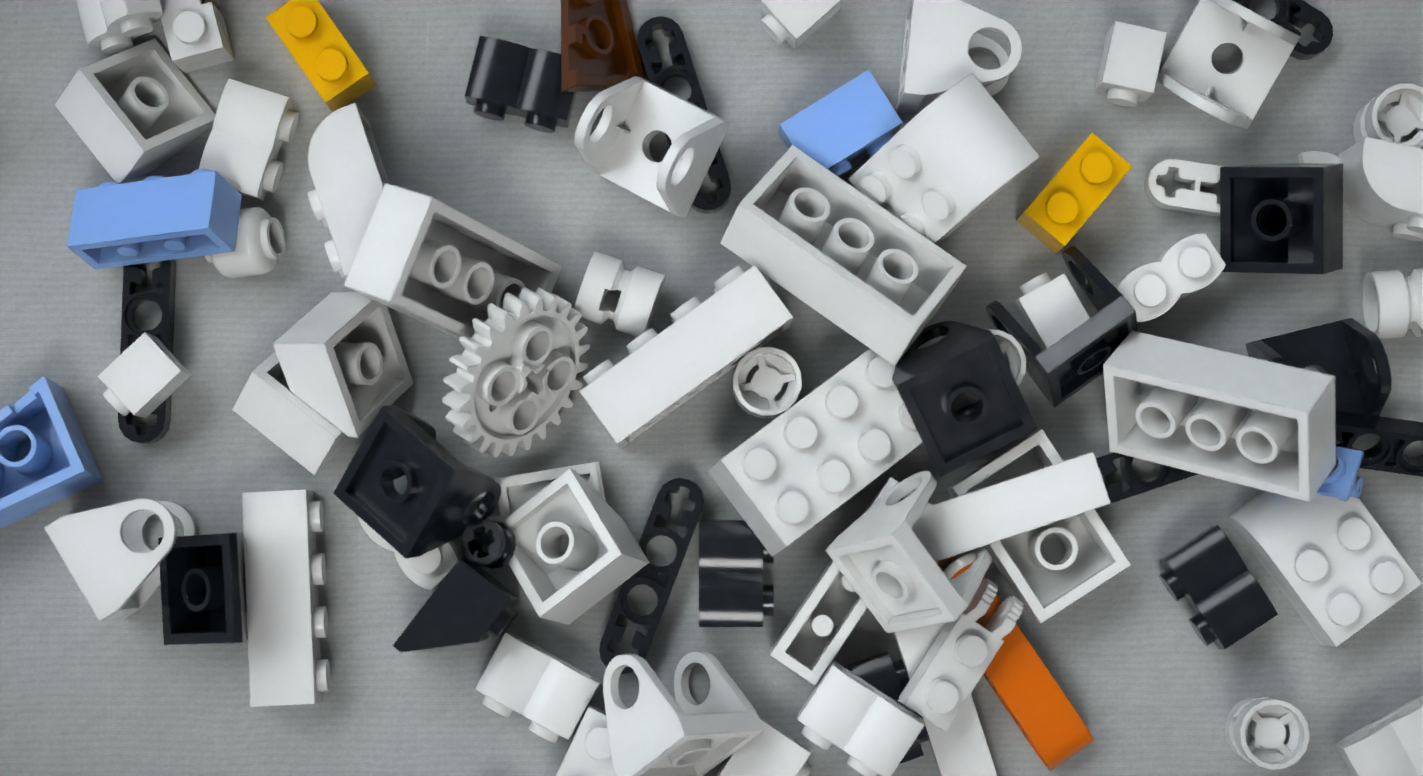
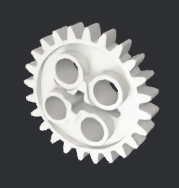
M522 288L519 298L510 293L505 294L502 309L490 303L488 305V319L485 322L477 318L472 320L476 333L472 338L467 336L460 337L459 341L465 350L462 355L451 356L449 359L452 364L457 366V371L444 378V383L454 388V390L442 399L444 404L452 408L445 418L455 425L452 432L462 438L463 442L483 453L485 451L493 457H497L501 451L508 456H513L517 445L526 451L530 449L532 435L544 440L547 432L546 425L549 422L559 426L561 419L558 411L561 407L572 408L574 404L568 395L571 390L582 388L583 384L575 378L577 373L584 371L589 365L580 359V356L590 349V344L581 339L588 331V327L579 322L582 314L571 308L572 304L542 288H538L535 293L527 288Z

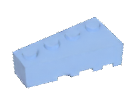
M45 376L30 386L29 389L31 391L12 406L6 405L0 410V529L103 481L64 389Z

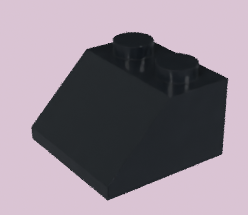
M1290 163L1220 167V257L1226 264L1222 272L1326 274L1343 269V163Z
M243 533L176 537L173 548L160 563L164 645L239 643L248 640ZM158 538V544L161 543L163 538Z
M459 559L392 646L400 652L476 643L488 639L489 636H492L494 639L500 638L519 614L512 607L519 597L481 567L471 564L466 559Z

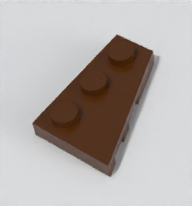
M561 0V92L603 91L634 76L645 79L626 0Z

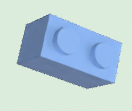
M867 70L781 123L778 134L788 150L792 145L839 178H842L853 169L849 163L866 151L871 158L894 134L899 132L903 122L870 70Z

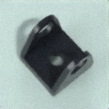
M1070 246L1062 252L1063 259L1077 283L1098 311L1096 315L1052 346L1042 350L997 300L992 301L985 307L996 329L1012 335L1020 343L1026 356V371L1054 408L1104 373L1103 364L1131 331H1137L1136 311L1083 253L1074 246Z
M1353 318L1246 344L1249 357L1301 369L1313 367L1323 374L1335 376V410L1380 416L1390 395L1392 378L1383 344L1374 332Z
M956 321L935 323L925 327L895 365L892 381L940 477L1038 429L1003 353L990 330ZM940 336H944L938 342L930 346L918 349L921 345L928 342L929 340H932ZM973 392L978 395L979 402L967 405L954 413L951 412L952 402L959 394Z
M396 405L382 406L333 494L405 559L419 557L462 536L468 524L474 520L487 519L500 499L501 486L491 477L461 463L436 441V430L428 422ZM406 475L407 488L405 493L400 495L395 489L394 480ZM486 492L479 507L468 517L463 518L464 512L471 502Z

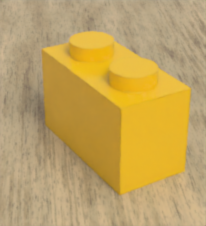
M290 0L265 17L332 112L349 105L377 85L318 0Z
M1092 132L1016 221L1057 254L1133 166Z

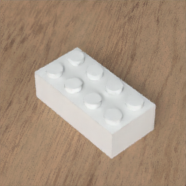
M793 145L739 203L720 244L750 265H756L758 270L894 366L943 306L967 267Z
M385 183L344 286L457 339H460L461 336L472 338L476 333L472 320L477 318L485 322L488 319V305L490 303L502 309L505 294L510 293L519 298L522 288H527L534 293L538 288H542L552 293L562 266L433 197Z
M740 265L733 268L714 283L716 287L714 295L700 303L697 297L690 299L670 315L673 324L657 335L653 328L647 330L627 345L630 355L615 366L608 359L583 377L587 386L579 392L620 449L737 366L738 362L748 352L763 347L790 327L793 316L756 265L745 272Z
M1131 331L1103 364L1109 451L1307 502L1312 500L1336 465L1335 376L1137 331Z
M868 349L751 436L708 471L772 557L923 443L892 381L895 366L871 349Z

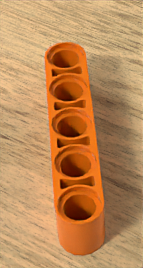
M956 555L936 561V563L941 568ZM970 563V564L966 565L965 567H963L962 569H960L958 572H956V573L951 577V579H953V578L957 577L958 575L962 574V573H963L964 571H966L973 563ZM997 594L985 615L975 621L984 628L1002 603ZM1016 624L1012 631L1001 639L1004 642L983 676L1038 757L1051 771L1092 743L1094 739Z

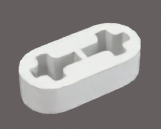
M1166 159L1157 163L1147 173L1144 181V191L1148 200L1157 207L1218 217L1220 216V205L1216 204V195L1200 192V186L1213 187L1220 180V167L1223 166ZM1168 171L1174 172V181L1191 184L1190 190L1177 189L1172 193L1171 197L1165 196V188L1157 185L1156 179H1162Z

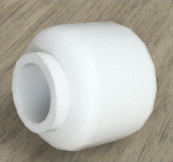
M261 207L240 209L235 252L205 255V258L209 263H213L217 271L226 278L232 279L269 273L277 264L278 259L284 255V231L280 222L275 217L272 218Z

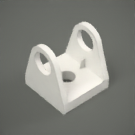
M910 0L906 11L896 112L907 114L920 113L936 98L971 73L976 76L981 84L994 82L984 88L992 97L997 95L1006 85L1009 75L1014 71L1021 58L1022 44L1015 28L1005 20L961 0ZM993 30L1001 33L1008 41L1010 47L1009 58L1001 45L977 32ZM979 49L989 52L995 57L999 68L987 70L978 67L971 60L969 51Z
M1198 0L1161 66L1157 82L1201 110L1229 124L1248 129L1300 36L1233 0ZM1223 43L1237 45L1242 53L1241 64L1236 70L1229 73L1217 71L1212 64L1213 51Z
M634 76L599 92L590 101L577 125L574 142L592 172L678 217L686 218L730 126V122L644 78ZM604 108V111H603V114H602V117H601V120H600L598 126L596 127V129L594 130V132L590 135V131H591L592 125H593V123H594L596 117H597L598 114L601 112V110ZM664 132L669 136L672 145L663 161L657 162L650 154L649 145L651 139L656 134Z
M929 471L913 474L894 486L844 530L825 550L886 633L956 621L968 607L992 561L989 552L985 547L981 546L956 555L939 568L914 534L912 527L937 485L936 479ZM916 489V490H915L912 494H910L908 497H906V498L903 499L902 501L898 502V501H899L902 497H904L906 494H908V493L911 492L912 490ZM970 563H973V564H972L966 571H964L962 574H960V575H958L957 577L951 579V577H952L956 572H958L960 569H962L963 567H965L966 565H968V564H970Z
M135 499L62 516L44 527L99 621L127 618L143 608L161 587L160 563L173 548L177 537V525L173 514L180 519L184 528V536L197 535L195 521L183 506L168 501L157 502L150 499ZM157 515L163 523L164 535L161 543L152 550L145 540L144 531L149 519Z
M691 652L679 661L674 674L675 700L649 664L639 655H618L610 661L605 670L603 695L612 765L616 776H704L764 731L754 707L720 662L708 652ZM698 663L705 667L710 678L709 695L702 704L697 703L692 698L689 689L690 672ZM627 666L634 670L639 681V695L635 704L630 708L622 702L618 690L620 674Z

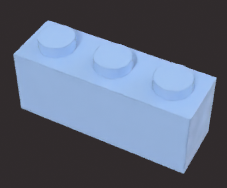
M198 169L191 172V174L173 177L149 176L144 181L123 184L105 182L101 183L98 187L79 189L75 191L67 247L95 270L235 252L242 195L221 174L208 169Z

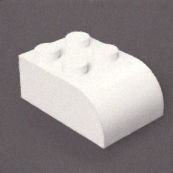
M971 73L945 91L910 120L859 168L849 180L862 194L937 245L1025 171L1040 156L976 76Z
M356 103L342 107L328 115L316 128L308 150V165L315 186L314 190L307 192L309 202L318 222L322 221L326 229L329 228L332 240L324 242L325 249L334 272L339 271L342 278H346L349 274L385 183L390 184L370 122Z
M1364 137L1341 152L1338 157L1341 158L1340 163H1343V201L1346 206L1364 221L1393 228L1392 236L1410 241H1423V149Z
M1039 430L946 490L953 499L1061 463L1063 460L1044 431ZM1095 509L983 546L991 555L993 562L1014 594L1038 623L1049 619L1131 565Z
M1262 491L1227 517L1321 645L1339 646L1422 584L1359 498L1350 497L1348 501H1341L1339 498L1315 494L1312 500L1307 502Z

